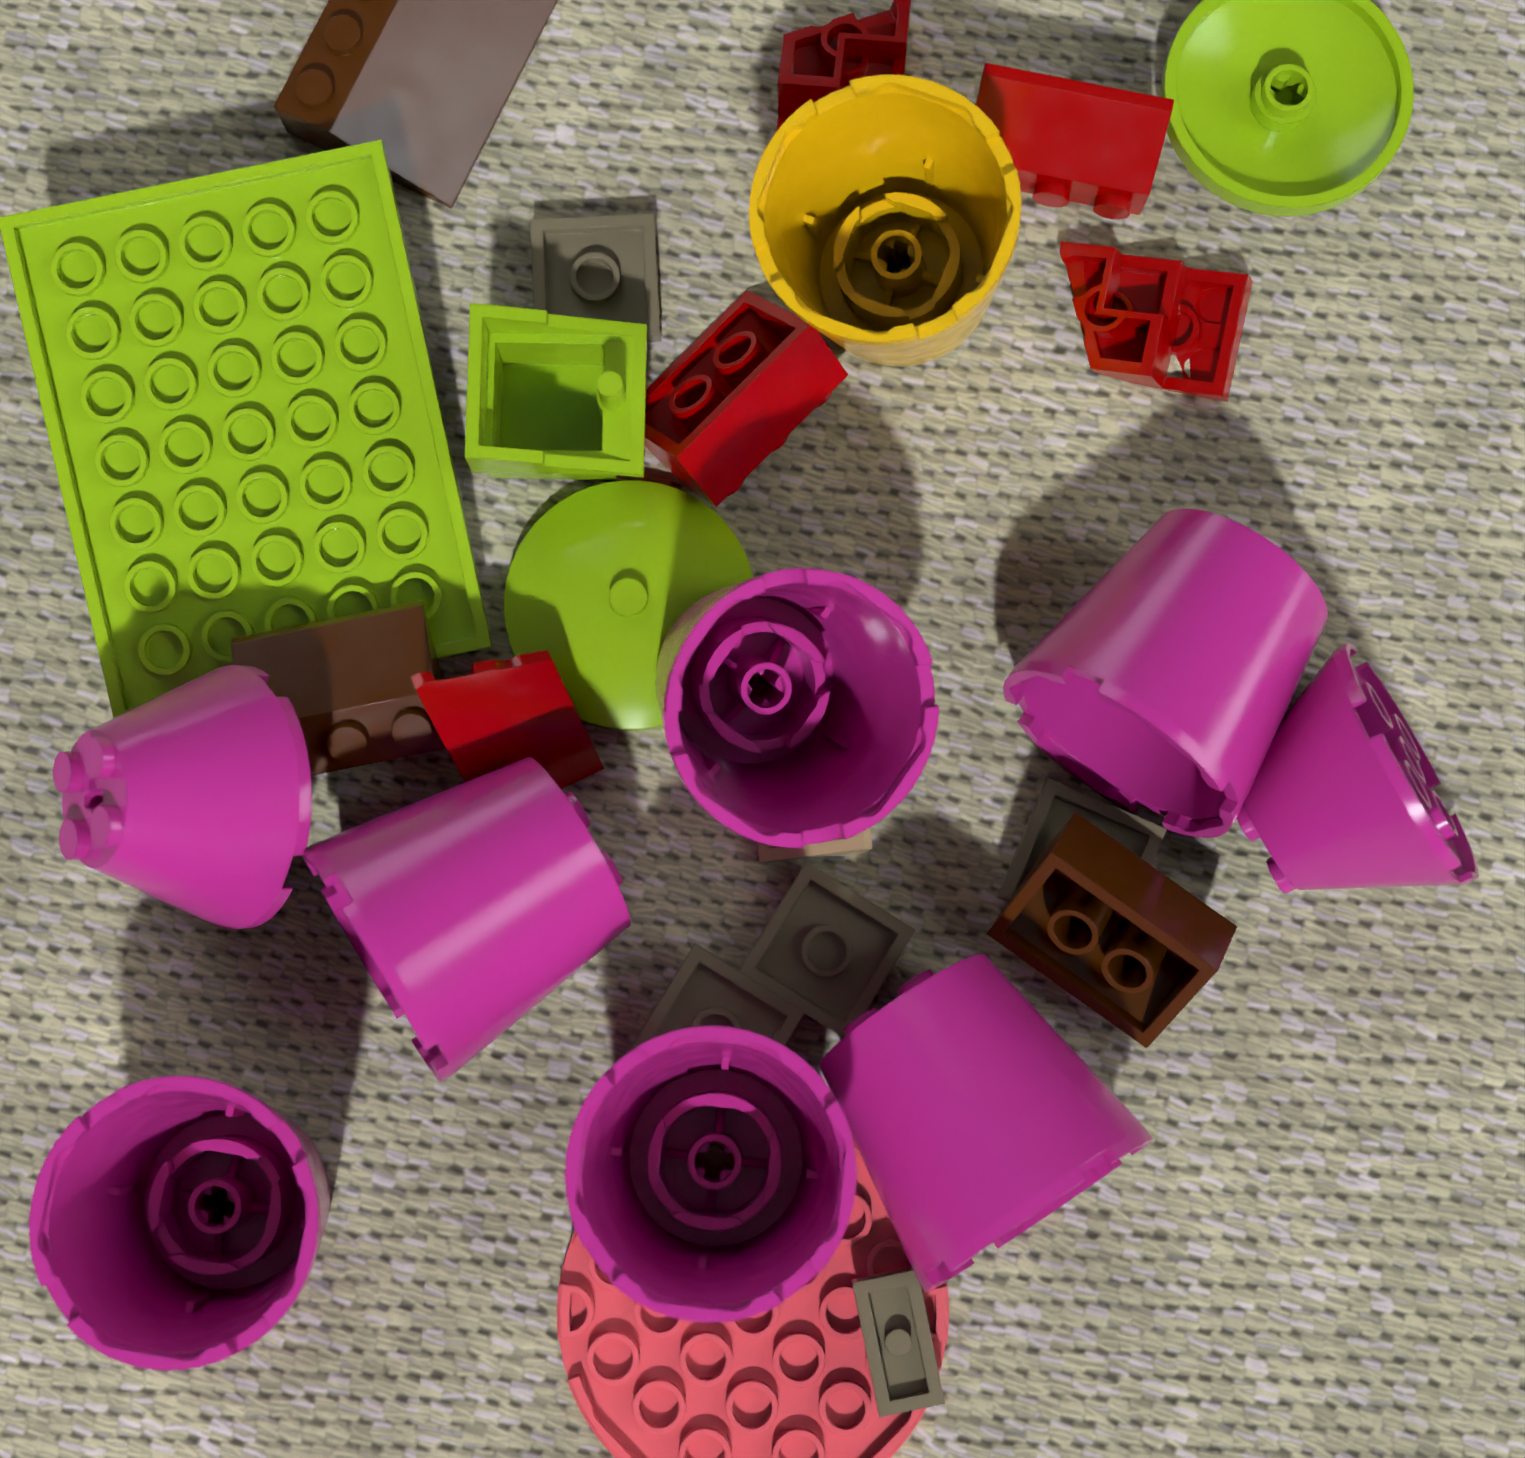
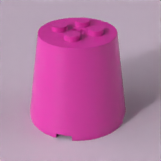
M1198 509L1171 510L1161 516L1013 668L1004 681L1005 701L1014 705L1019 703L1024 713L1017 722L1031 740L1062 769L1107 801L1131 814L1134 813L1138 805L1165 816L1162 820L1164 828L1176 833L1200 838L1218 837L1228 832L1246 800L1327 623L1328 610L1326 602L1317 585L1295 560L1274 543L1252 529L1208 511Z
M817 568L778 570L733 584L704 596L691 605L673 624L663 642L657 661L655 679L657 701L668 749L684 785L694 799L721 824L744 837L771 846L804 848L803 845L823 843L840 837L845 840L874 826L902 802L917 782L931 754L939 721V705L935 704L934 680L931 670L933 661L922 635L912 620L894 601L878 589L857 578L835 571ZM755 673L760 674V678L767 684L764 691L760 694L753 692L748 684L750 678Z
M526 757L308 846L304 852L305 855H303L313 876L319 875L326 885L320 889L324 898L396 1019L404 1014L416 1034V1037L411 1039V1041L439 1082L446 1080L631 925L630 914L619 889V885L623 883L622 877L610 856L604 849L599 850L587 828L590 826V821L586 812L572 792L564 794L548 772L531 757Z
M985 954L968 957L935 975L931 969H928L913 977L898 989L899 997L880 1010L873 1008L849 1023L844 1028L846 1036L827 1052L819 1064L830 1090L845 1114L856 1147L913 1271L925 1292L935 1289L972 1266L974 1262L971 1258L990 1244L994 1243L997 1249L1002 1247L1122 1164L1120 1158L1128 1153L1134 1155L1153 1140L1140 1121Z
M701 1026L671 1031L650 1039L620 1058L602 1075L584 1100L575 1119L566 1153V1197L571 1219L583 1247H586L595 1263L612 1281L611 1283L623 1294L657 1313L692 1322L716 1323L752 1317L782 1304L784 1300L804 1287L817 1273H820L839 1246L848 1226L856 1192L857 1168L851 1131L842 1108L826 1082L806 1061L784 1045L763 1035L732 1027ZM711 1141L724 1143L726 1145L724 1153H733L735 1159L734 1165L723 1166L720 1176L715 1177L705 1173L707 1164L697 1163V1152H707Z
M166 1076L129 1084L115 1090L114 1093L99 1101L82 1116H77L54 1143L42 1165L33 1191L29 1213V1241L35 1273L41 1287H47L56 1306L69 1321L66 1326L82 1341L107 1357L124 1364L162 1371L186 1370L210 1365L231 1357L258 1341L286 1315L297 1300L313 1267L329 1218V1178L321 1154L307 1133L290 1118L238 1087L222 1081L196 1076ZM227 1191V1198L235 1203V1210L223 1217L224 1208L219 1204H214V1195Z

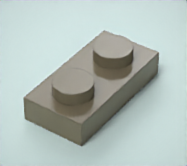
M910 1267L852 1279L879 1417L945 1404L921 1284L913 1268Z

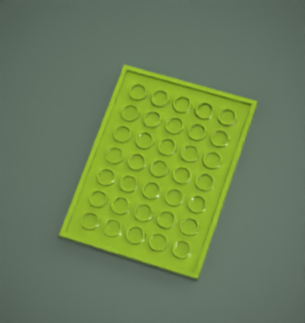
M382 140L0 217L2 240L113 718L216 668L233 665L230 645L232 638L422 600L437 658L493 646L388 159Z

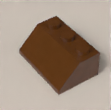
M423 600L231 639L233 665L252 666L270 675L269 680L264 682L270 687L275 696L289 698L305 738L311 776L446 749L410 678L419 672L430 671L436 681L443 680Z
M1074 812L1040 855L986 934L1142 1046L1148 1048L1219 970L1237 926L1077 812Z

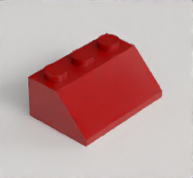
M984 64L975 105L982 110L999 130L1000 137L1017 169L1021 192L1033 194L1032 199L1035 202L1048 207H1065L1069 204V201L1093 206L1094 213L1108 219H1126L1130 216V213L1141 214L1152 188L1173 110V99L1001 65Z
M746 290L646 389L645 447L685 486L717 507L726 497L740 489L745 478L770 453L779 449L786 442L789 434L814 409L820 407L829 399L832 391L848 376V373L815 328L790 311Z

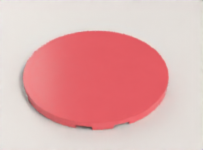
M711 1141L707 1152H697V1163L707 1164L705 1171L707 1175L720 1176L723 1166L734 1165L735 1163L733 1153H724L726 1145L722 1142ZM854 1141L857 1168L856 1192L848 1226L839 1246L820 1273H817L804 1287L784 1300L782 1304L752 1317L716 1323L692 1322L672 1318L642 1306L623 1294L611 1283L612 1281L595 1263L586 1247H583L576 1230L574 1231L564 1259L558 1285L556 1309L557 1337L568 1377L567 1381L580 1412L596 1437L614 1458H891L908 1439L922 1418L926 1408L879 1417L851 1280L910 1268L912 1266ZM946 1282L929 1292H925L921 1286L939 1372L943 1362L946 1342H948L949 1300Z

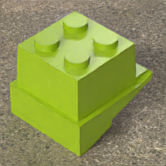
M470 303L465 459L472 473H488L491 478L616 480V475L644 478L647 324L548 314L547 310Z

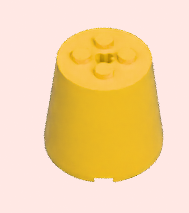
M875 75L850 80V86L832 92L814 103L810 99L799 107L776 131L765 148L753 178L749 198V226L752 244L760 267L779 299L804 322L845 350L868 362L891 367H906L928 363L950 353L961 345L977 328L1013 256L1019 235L1022 207L1017 169L1000 137L999 130L979 107L954 90L934 81L905 75ZM900 258L909 259L911 266L909 269L905 270L902 268L900 273L889 272V263L898 266Z

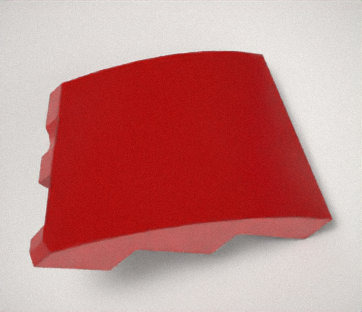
M893 0L890 10L858 20L854 13L834 18L824 26H808L784 34L777 82L778 120L776 131L787 118L807 101L812 99L814 103L832 92L850 86V80L875 75H905L911 0Z
M1061 241L1059 252L1068 273L1074 296L1072 299L1077 319L1082 326L1083 342L1090 369L1093 372L1134 384L1228 402L1253 284L1249 274L1187 268L1182 260L1121 254L1117 247ZM1172 354L1176 355L1182 368V378L1166 377ZM1188 359L1190 362V378L1184 371V363Z
M548 650L520 654L508 660L492 659L475 662L470 673L465 676L436 681L430 671H425L410 677L431 721L465 782L526 757L536 760L548 772L560 789L604 769Z

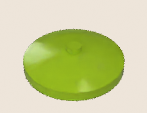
M1203 0L1188 15L1172 43L1163 68L1160 97L1174 100L1167 135L1177 156L1199 183L1216 196L1239 208L1270 216L1292 217L1320 213L1335 208L1363 192L1377 179L1400 148L1407 133L1414 103V83L1409 57L1399 34L1386 15L1371 0Z
M641 480L605 482L585 488L561 500L549 509L525 535L515 553L506 579L504 593L506 631L515 657L520 654L548 650L582 722L617 731L657 729L663 727V722L656 696V667L661 647L668 632L677 619L699 599L719 589L751 579L753 574L745 551L734 532L714 510L699 499L674 487L656 482Z

